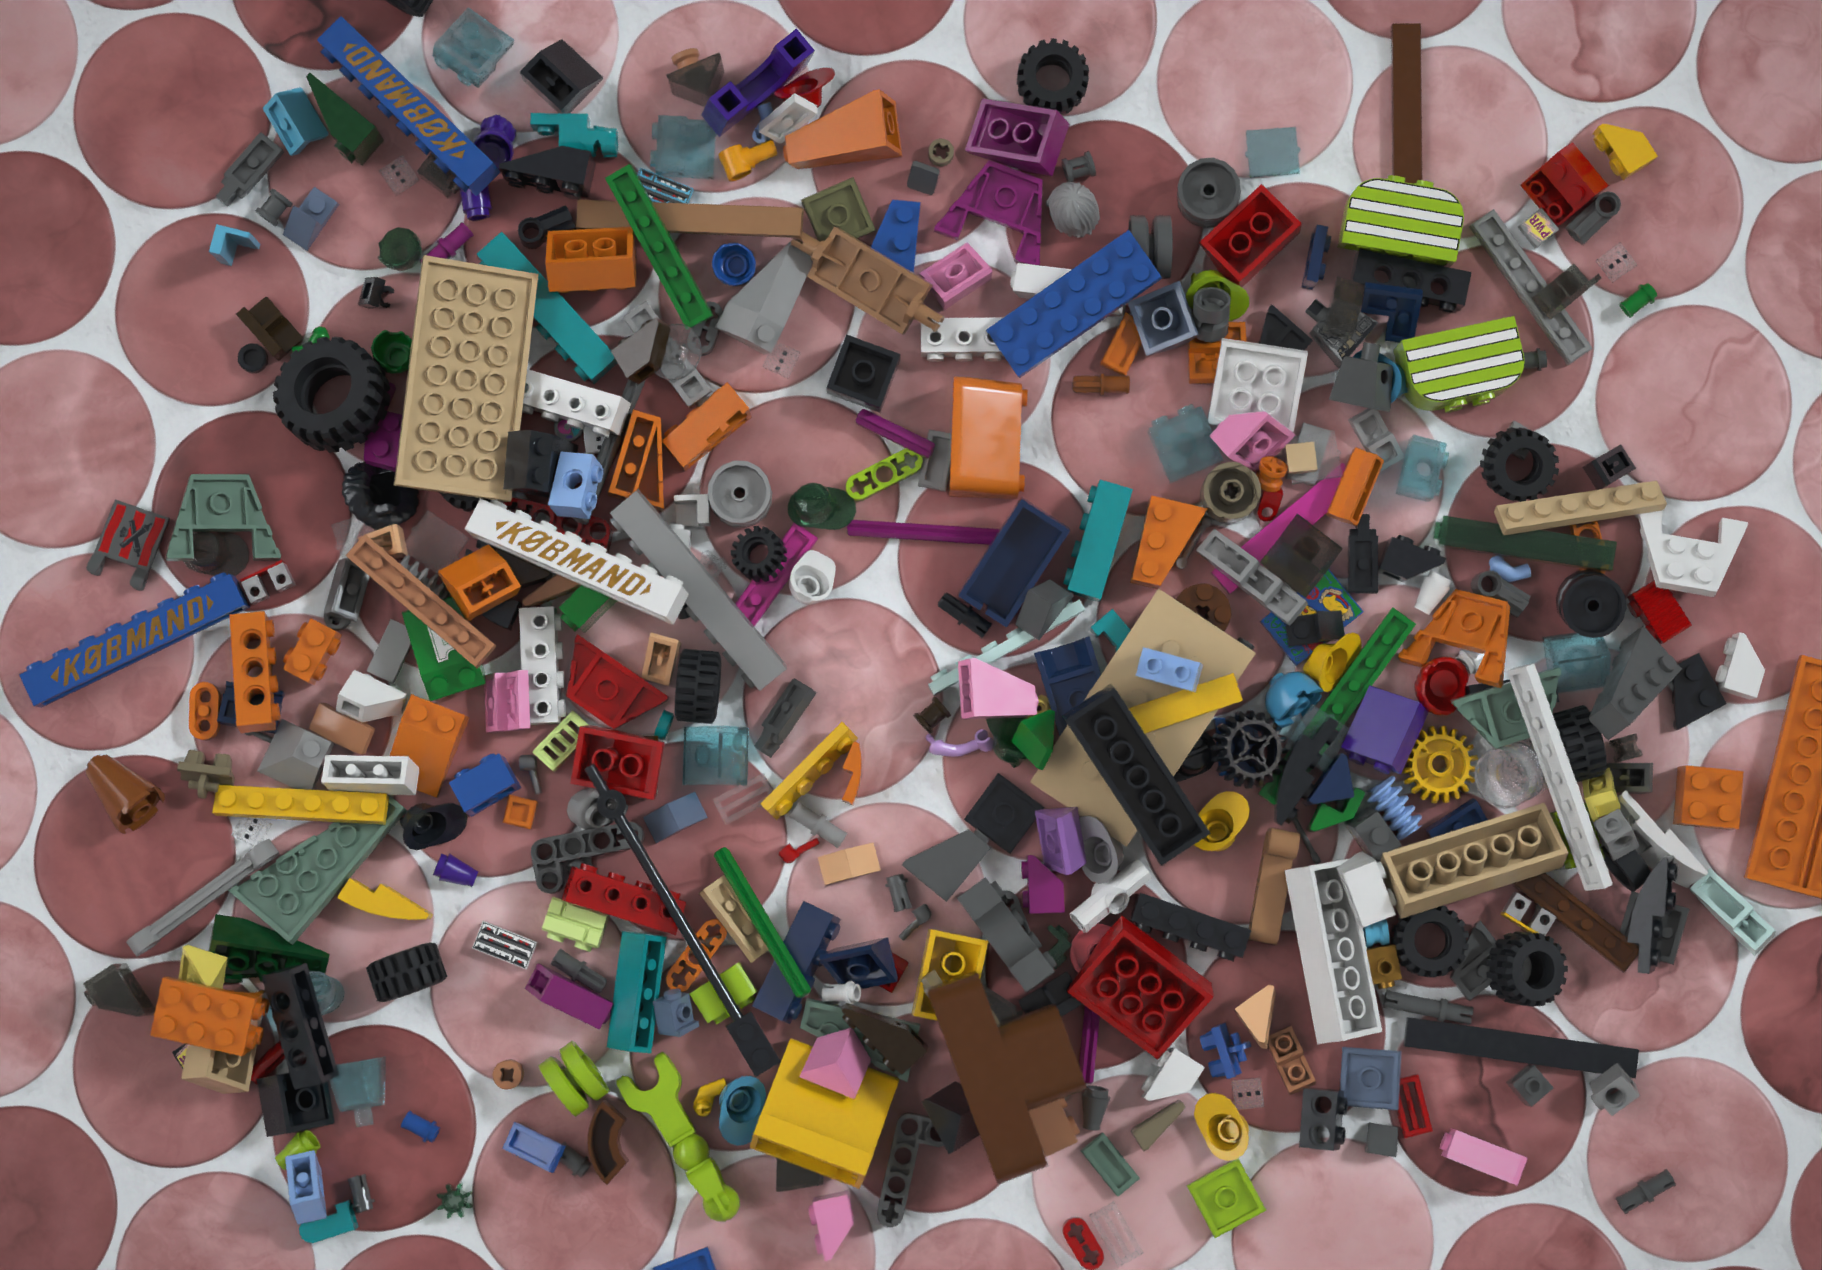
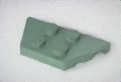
M1560 667L1538 673L1552 713L1553 708L1556 706L1558 678L1561 677ZM1511 682L1504 683L1502 688L1491 687L1451 700L1452 705L1493 748H1499L1530 738Z

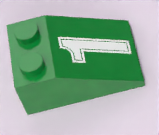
M452 596L442 599L464 618ZM409 610L402 612L418 669L430 701L486 684L483 664L476 668Z

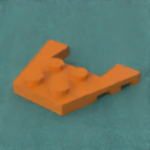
M1455 589L1432 615L1433 620L1424 630H1419L1413 637L1415 639L1407 650L1403 648L1398 658L1403 663L1424 667L1436 642L1484 654V657L1474 676L1479 683L1502 688L1510 605L1507 601Z

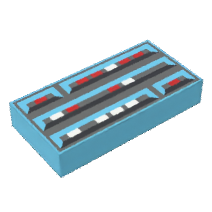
M643 168L639 170L638 177L652 202L689 203L694 192L693 188Z

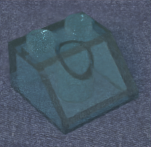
M735 726L684 727L683 785L747 786L749 728Z

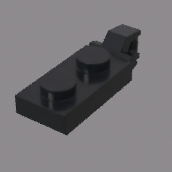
M1362 514L1355 529H1349V594L1378 593V536H1376V529H1370V514Z

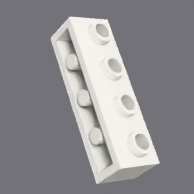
M1004 317L944 318L942 323H938L941 326L936 332L921 323V357H927V361L932 362L944 361V357H955L956 361H972L973 357H984L985 361H1000L1003 354L986 330Z
M527 369L523 413L532 415L533 411L542 413L541 417L553 422H558V419L561 418L567 420V425L580 430H583L584 426L593 428V433L604 437H609L610 433L618 436L621 435L631 403L623 397Z
M554 606L519 608L521 670H528L530 725L560 724L561 717L566 716L565 699L560 700V688L565 687L564 671H559V659L564 657L563 642H558V631H562V619L560 618L562 614L557 613V609Z

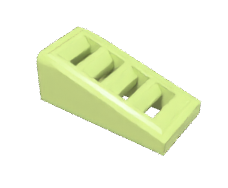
M573 710L532 751L553 772H556L576 750L578 734L568 726L569 723L572 721L579 728L580 726L589 725ZM563 730L575 739L572 744L560 734ZM555 739H558L567 748L564 752L552 743ZM547 747L559 756L556 760L552 759L544 751Z

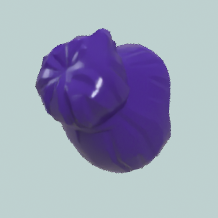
M501 115L485 118L480 125L481 132L477 134L472 142L499 169L500 163L511 161L513 158L514 149L512 142L516 137V129H514L511 122L501 117Z

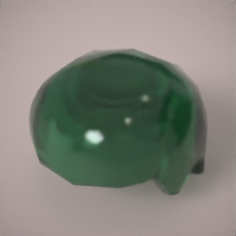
M397 227L390 230L378 243L380 248L378 259L391 270L405 271L411 269L419 262L422 246L419 236L408 228Z

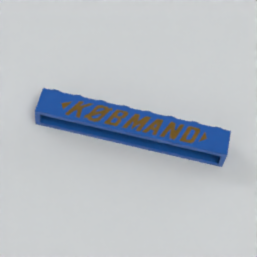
M342 16L317 39L323 47L320 51L321 54L331 64L337 61L342 66L339 71L350 82L354 79L361 84L358 87L359 91L368 100L374 97L379 102L376 107L388 119L393 115L399 121L395 124L399 130L407 137L412 134L417 139L415 145L426 156L431 152L437 158L433 162L445 174L450 171L456 177L453 181L463 192L469 189L477 196L500 173L496 165Z
M225 572L215 575L209 579L211 583L201 588L199 585L190 587L183 592L184 596L176 600L173 598L165 599L157 604V609L149 613L147 610L138 612L131 616L132 621L121 625V623L113 624L105 629V634L97 638L94 635L86 637L78 642V647L70 651L68 648H64L53 653V659L45 663L37 661L26 667L27 671L19 676L33 706L42 708L230 618L229 614H238L250 608L237 578L232 574L226 575Z

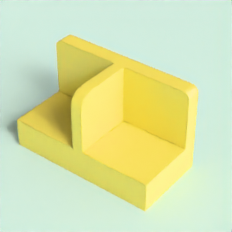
M1607 768L1602 776L1582 781L1584 799L1592 822L1618 808L1620 809V802L1615 791L1610 768Z

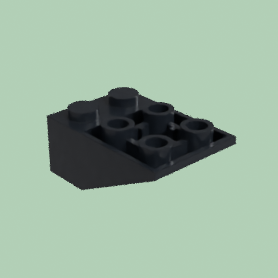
M560 146L500 163L499 170L505 181H508V185L524 189L528 185L537 187L536 190L541 193L553 194V191L563 192L567 198L580 200L581 196L589 198L596 164L591 151Z

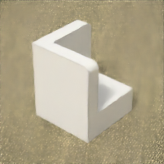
M708 494L674 495L676 524H682L685 527L711 526Z

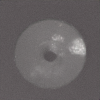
M676 323L669 325L671 329L662 368L655 372L666 380H680L687 377L697 367L702 353L701 341L697 333L684 324ZM682 350L681 356L677 359V352Z

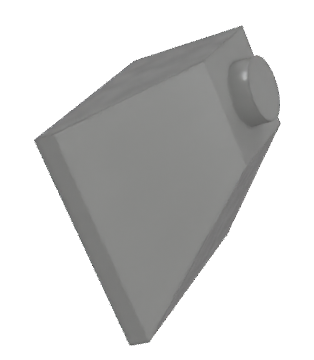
M282 719L257 771L295 789L313 790L322 773L325 755L331 754L335 743Z

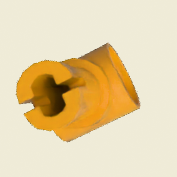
M771 139L751 148L747 146L742 148L740 144L734 145L721 151L718 156L728 180L732 182L748 176L752 173V168H755L756 164L778 156V152Z

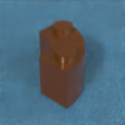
M605 1099L598 1106L591 1119L587 1145L593 1168L601 1180L608 1185L628 1163L629 1159L622 1151L620 1143L621 1129L627 1118Z

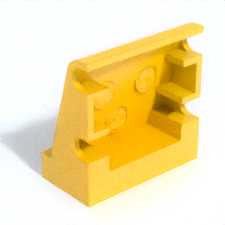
M790 1038L754 1130L749 1148L860 1189L900 1079L868 1067L855 1099L801 1078L800 1074L813 1046Z

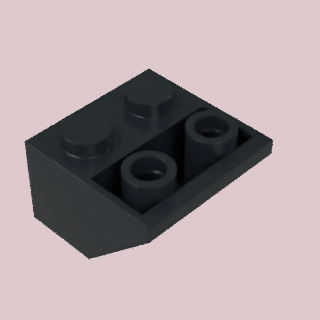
M563 39L539 51L520 71L523 81L556 112L568 114L604 79Z

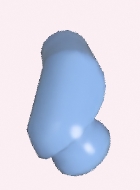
M1499 555L1493 556L1489 560L1490 571L1497 572L1502 579L1509 583L1531 577L1528 563L1513 567Z

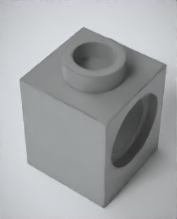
M1619 808L1593 822L1600 841L1613 861L1639 847L1632 827Z
M1618 1063L1589 1083L1593 1095L1590 1096L1592 1101L1600 1110L1605 1108L1611 1116L1640 1096L1635 1082ZM1609 1089H1618L1614 1094L1606 1093Z

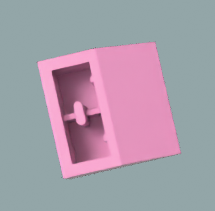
M848 1190L814 1197L813 1205H809L808 1208L811 1225L818 1226L819 1234H815L814 1237L818 1255L823 1254L825 1261L831 1260L854 1224V1215Z

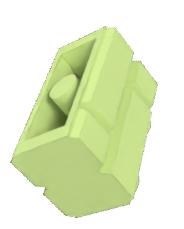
M552 897L542 930L548 932L547 938L563 943L564 938L576 941L574 947L591 952L592 947H600L610 915Z

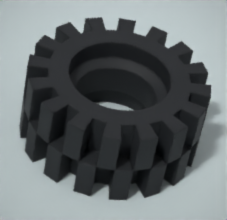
M753 526L754 531L747 528L745 529L747 535L743 536L740 533L737 536L740 542L734 541L732 544L736 549L731 550V556L734 558L732 562L749 580L753 579L755 582H760L761 578L764 582L770 581L768 575L775 578L778 576L775 570H783L784 567L781 565V562L787 561V557L784 555L787 553V548L784 546V542L767 527L763 526L761 529L759 526ZM759 545H766L769 551L767 557L758 564L752 563L750 561L752 550Z

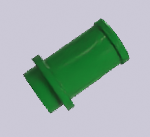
M1649 283L1645 285L1640 284L1638 290L1623 302H1620L1619 306L1631 318L1648 303L1653 304L1658 295Z

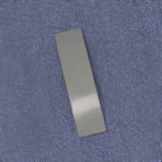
M647 301L623 317L633 333L640 330L644 322L654 318L659 319ZM669 334L660 370L690 408L713 391Z

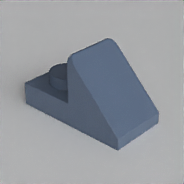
M313 187L299 208L295 205L293 206L283 235L308 251L339 206V203L316 187Z

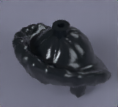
M364 461L363 463H356L354 467H350L348 473L343 477L342 495L345 498V504L359 521H362L364 525L372 529L379 530L392 524L400 525L408 521L417 512V507L420 503L418 489L394 486V471L366 464Z

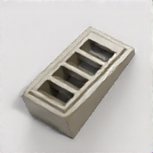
M1175 1101L1131 1128L1133 1136L1144 1152L1150 1148L1184 1111L1185 1105L1182 1101Z

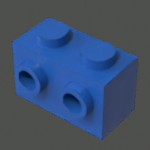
M499 753L497 755L489 754L479 761L480 764L471 770L470 768L461 770L454 776L455 779L449 782L464 812L471 817L522 788L506 758Z

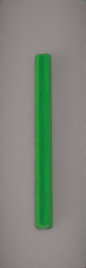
M726 847L719 849L714 853L715 860L795 996L798 998L805 997L811 992L806 979L730 850Z

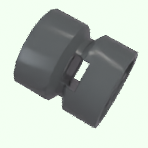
M1207 287L1197 291L1194 295L1192 317L1199 334L1196 338L1199 340L1216 342L1222 340L1228 334L1231 298L1224 290Z

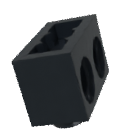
M1313 1087L1303 1088L1299 1147L1331 1151L1340 1150V1145L1344 1144L1346 1136L1345 1127H1342V1116L1346 1115L1348 1109V1099L1344 1097V1091ZM1324 1096L1328 1097L1332 1103L1331 1110L1328 1113L1324 1112L1320 1107V1100ZM1320 1126H1325L1329 1130L1330 1135L1326 1142L1321 1141L1318 1137Z

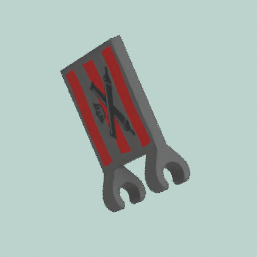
M115 499L96 549L87 564V570L93 575L100 576L106 557L137 568L130 580V585L136 590L143 591L170 518Z

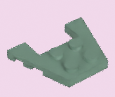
M191 474L189 476L166 553V561H193V532H251L253 561H279L281 559V553L275 545L272 537L273 533L270 526L267 525L261 503L249 474Z

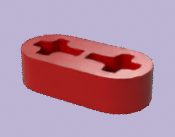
M1080 1217L1068 1218L1063 1224L1062 1232L1077 1260L1087 1270L1099 1268L1104 1261V1253L1089 1226ZM1075 1223L1077 1226L1082 1224L1084 1227L1080 1231L1084 1240L1080 1243L1075 1235H1068V1232L1071 1231L1069 1225ZM1086 1244L1092 1252L1097 1250L1099 1253L1095 1256L1097 1261L1093 1264L1089 1260L1083 1261L1086 1253L1082 1246Z

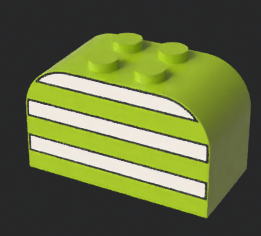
M1388 175V179H1369L1355 188L1345 204L1337 248L1354 251L1364 249L1451 267L1457 260L1464 222L1463 208L1455 195L1447 190L1433 187V182L1417 180L1416 183L1411 184L1406 183L1404 177Z
M1515 316L1404 339L1393 350L1396 364L1402 367L1405 374L1408 393H1404L1406 399L1413 406L1421 410L1435 411L1445 409V413L1461 410L1462 406L1468 403H1472L1473 407L1489 404L1490 400L1504 393L1519 379L1525 363Z

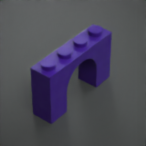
M796 28L777 43L769 57L737 85L730 81L708 99L701 116L719 137L757 108V106L772 96L777 89L783 87L802 72L808 65L815 50Z

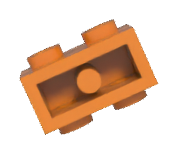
M312 618L308 623L304 622L297 633V637L300 639L295 648L290 647L284 656L283 663H285L283 669L315 685L316 681H320L327 670L326 663L330 656H334L339 649L342 634Z

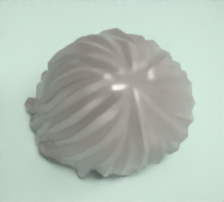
M1067 181L1060 184L1052 191L1046 201V206L1050 209L1049 215L1056 229H1059L1061 233L1068 234L1070 237L1073 235L1080 238L1086 234L1091 235L1092 230L1095 229V225L1100 220L1099 207L1094 194L1079 182Z

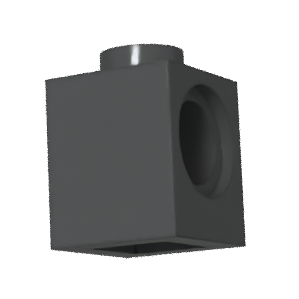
M1527 1064L1506 1082L1523 1104L1530 1107L1535 1105L1553 1089V1086L1537 1067L1531 1064Z

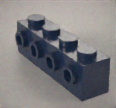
M803 901L784 939V944L812 989L815 982L813 976L817 968L823 965L819 961V957L827 952L826 949L830 941L835 940L840 931L839 922L841 919ZM775 960L752 1006L790 1024L792 1019L795 1020L800 1014L802 998L795 996Z

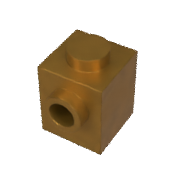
M1390 944L1367 949L1373 985L1377 984L1378 989L1395 986V980L1402 979L1396 946Z

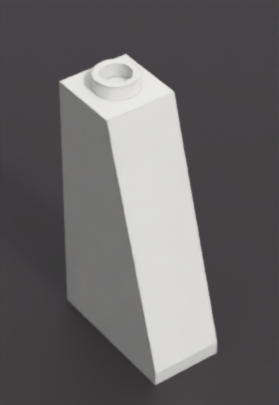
M1017 263L1016 271H1013L1011 275L1010 285L1013 288L1012 291L1018 297L1031 299L1072 269ZM1126 304L1112 314L1124 316Z

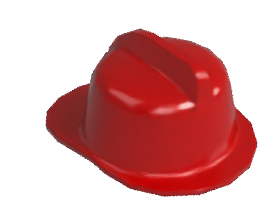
M826 67L811 70L799 76L788 85L777 89L774 95L777 98H782L783 102H785L795 93L817 105L818 108L822 102V87L834 78L835 71L832 68Z

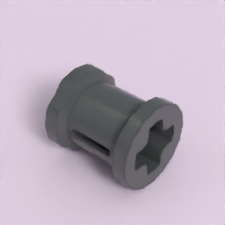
M1089 151L1084 152V156L1071 160L1061 159L1063 171L1068 182H1073L1074 179L1087 175L1091 177L1096 176L1095 165ZM1084 165V167H1082V168L1075 169V170L1073 169V168H1076V167H1079V166Z
M272 188L270 190V197L255 212L276 227L278 225V218L293 203Z

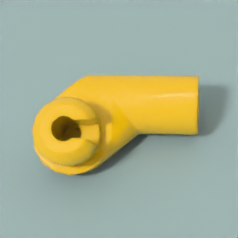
M725 1078L703 1085L698 1089L693 1102V1108L697 1115L706 1117L711 1113L715 1096L720 1095L722 1089L727 1085Z

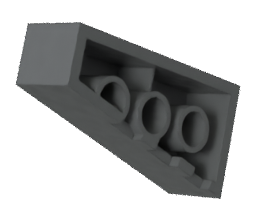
M1644 626L1621 642L1620 652L1612 663V671L1606 676L1603 683L1605 687L1598 695L1588 718L1607 740H1610L1628 727L1682 670L1675 659L1667 653Z

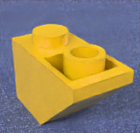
M1604 123L1593 132L1595 136L1593 140L1596 147L1601 152L1604 151L1610 160L1609 166L1615 175H1620L1622 180L1651 164L1658 157L1643 132Z

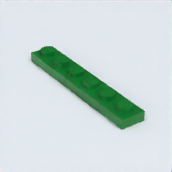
M628 164L607 176L605 179L686 329L690 330L713 317L714 315L633 166Z

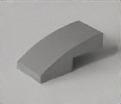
M1367 408L1349 419L1366 452L1377 454L1384 460L1380 472L1405 458L1393 433L1387 429L1378 410Z

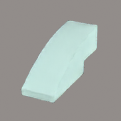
M1709 869V873L1690 887V891L1755 956L1775 936L1776 930L1754 911L1753 906L1712 869Z

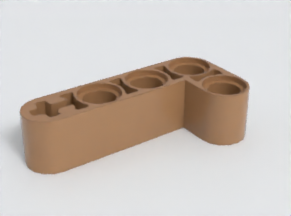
M1268 828L1266 831L1248 929L1252 930L1249 937L1251 941L1277 945L1288 891L1285 870L1292 869L1293 859H1296L1299 849L1300 833L1276 828Z

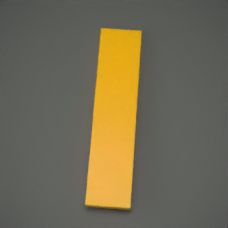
M1231 673L1198 684L1196 693L1183 689L1128 709L1144 733H1148L1243 701L1235 675Z

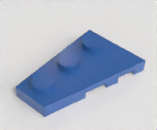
M892 200L871 247L914 273L920 202Z

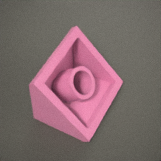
M965 243L920 272V275L923 279L933 284L930 290L943 310L990 281L993 271L968 243Z
M848 1028L816 1039L800 1077L855 1099L871 1058L854 1030Z

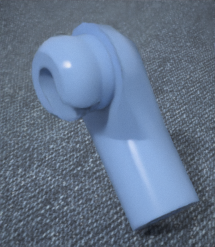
M771 102L757 106L761 118L760 122L773 112ZM758 123L753 131L752 138L756 143L762 144L771 138L759 132Z

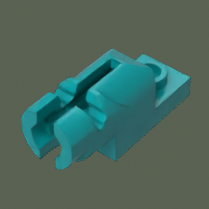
M531 113L530 125L533 131H537L539 135L549 136L554 135L555 131H559V147L566 146L591 151L593 158L596 156L595 152L601 147L603 157H618L617 128H606L596 125L590 128L588 114Z

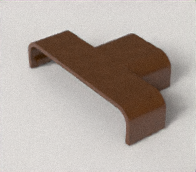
M977 971L927 988L926 991L997 1184L999 1185L1047 1167L1048 1163L1029 1111L1087 1089L1055 1003L996 1024Z

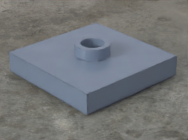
M1342 1047L1340 1090L1344 1091V1097L1348 1099V1106L1399 1110L1402 1051Z

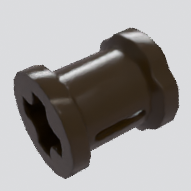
M934 696L929 706L921 713L916 712L913 716L931 734L933 728L945 717L949 718L952 715Z

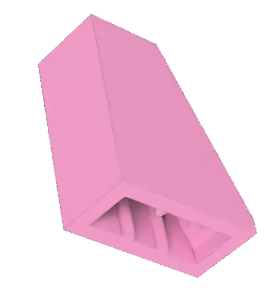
M977 658L958 661L962 719L1023 718L1037 715L1039 700L1035 693V685Z
M1452 1128L1450 1133L1446 1132L1440 1143V1149L1443 1150L1441 1156L1517 1186L1528 1159Z

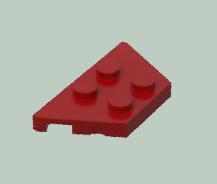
M578 634L576 635L566 697L615 730L663 704L670 698Z

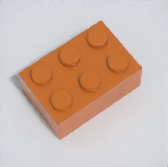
M632 227L548 231L545 265L549 292L566 293L577 290L597 291L599 289L613 288L623 290L635 287L637 255Z

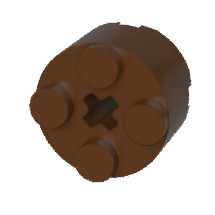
M1210 584L1192 585L1183 590L1175 599L1195 613H1197L1195 608L1199 610L1205 609L1207 621L1222 631H1225L1230 623L1232 613L1227 597L1220 589Z

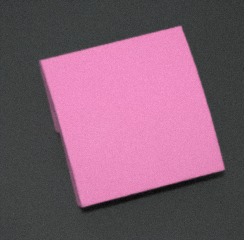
M528 670L485 675L486 733L529 729Z

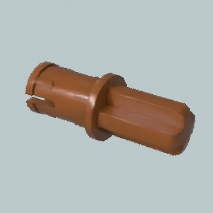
M1100 373V376H1074L1072 382L1073 392L1100 393V396H1103L1104 393L1129 394L1130 376H1104V373Z

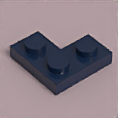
M1365 282L1361 312L1388 316L1385 341L1400 343L1401 340L1415 337L1423 290Z

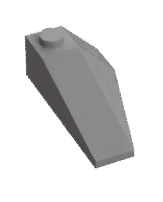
M790 241L755 277L727 302L714 328L764 355L771 353L786 325L813 264L811 256L795 246L793 247Z

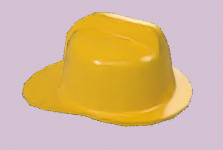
M1352 632L1343 636L1335 644L1323 643L1317 645L1303 666V671L1318 681L1323 691H1331L1361 651L1360 636Z
M1225 791L1217 794L1206 804L1198 815L1211 834L1195 843V847L1203 851L1219 852L1226 850L1233 844L1236 835L1249 819L1250 808L1248 801L1243 795L1234 791Z
M1211 1093L1201 1097L1195 1105L1194 1116L1207 1146L1212 1154L1219 1159L1225 1161L1238 1159L1248 1148L1249 1127L1247 1121L1238 1112L1233 1102L1224 1095Z

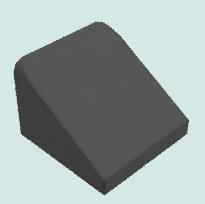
M913 161L907 187L933 195L940 178V170L924 163Z
M1369 1122L1365 1152L1396 1157L1398 1127Z

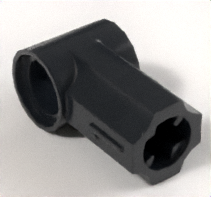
M565 205L536 218H525L518 226V234L523 246L528 249H537L547 241L548 231L575 230L576 227ZM529 228H536L539 231L538 236L533 239L526 238L524 233Z

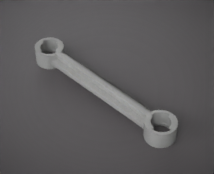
M270 839L261 842L252 848L241 860L156 922L134 934L126 943L136 957L144 954L158 944L164 936L227 890L279 855L278 850Z

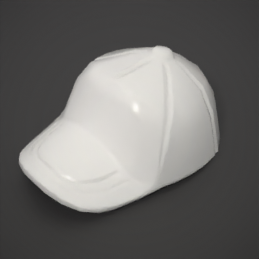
M814 550L804 553L792 569L789 588L792 596L798 602L806 605L817 604L827 598L832 591L836 571L834 561Z

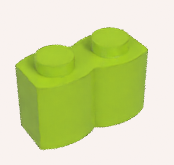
M740 962L719 974L736 1004L741 1009L755 1001L753 994L757 993L758 990ZM710 981L689 993L707 1023L714 1020L717 1025L730 1017Z

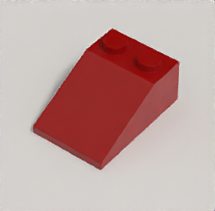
M593 725L580 726L570 784L595 788L584 770L590 765L595 764L609 789L617 790L625 795L655 800L665 742Z

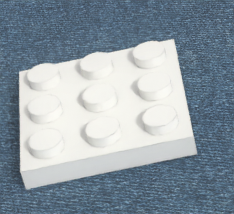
M1222 338L1207 423L1219 425L1229 415L1265 411L1294 432L1308 351Z

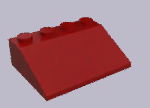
M1122 915L1102 937L1067 989V993L1157 1060L1214 997L1210 981Z

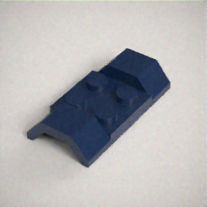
M1090 636L1069 644L1034 653L1051 710L1055 711L1054 720L1059 736L1067 727V723L1062 715L1082 703L1101 676Z

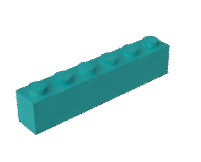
M500 232L476 254L481 261L479 263L481 265L539 274L533 319L538 323L535 328L544 339L547 340L551 337L555 341L557 346L554 349L565 361L570 358L577 365L573 370L584 382L589 379L595 384L617 364L610 348L558 292H549L548 281L503 232Z

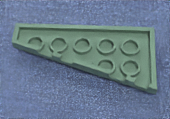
M388 795L389 803L386 825L334 822L321 834L313 835L277 858L276 862L263 871L255 872L250 876L249 880L239 886L235 885L228 891L293 945L408 810Z

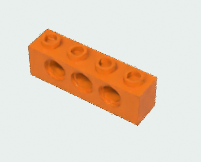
M265 611L229 614L236 726L240 733L276 730V721L280 720V708L278 703H274V693L278 692L277 675H272V665H276L277 659L275 647L271 648L270 637H275L274 622L268 619ZM251 640H261L260 645L256 649L247 648ZM252 668H263L262 673L259 676H249V672ZM255 695H264V700L261 704H251V699Z

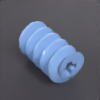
M1390 776L1367 791L1372 793L1367 802H1378L1374 810L1378 812L1384 811L1385 814L1382 818L1385 822L1391 821L1389 828L1392 831L1397 830L1396 838L1400 841L1423 826L1417 825L1422 816L1420 814L1411 816L1415 806H1404L1409 797L1408 795L1398 797L1402 787L1400 785L1391 787L1396 778L1395 776Z

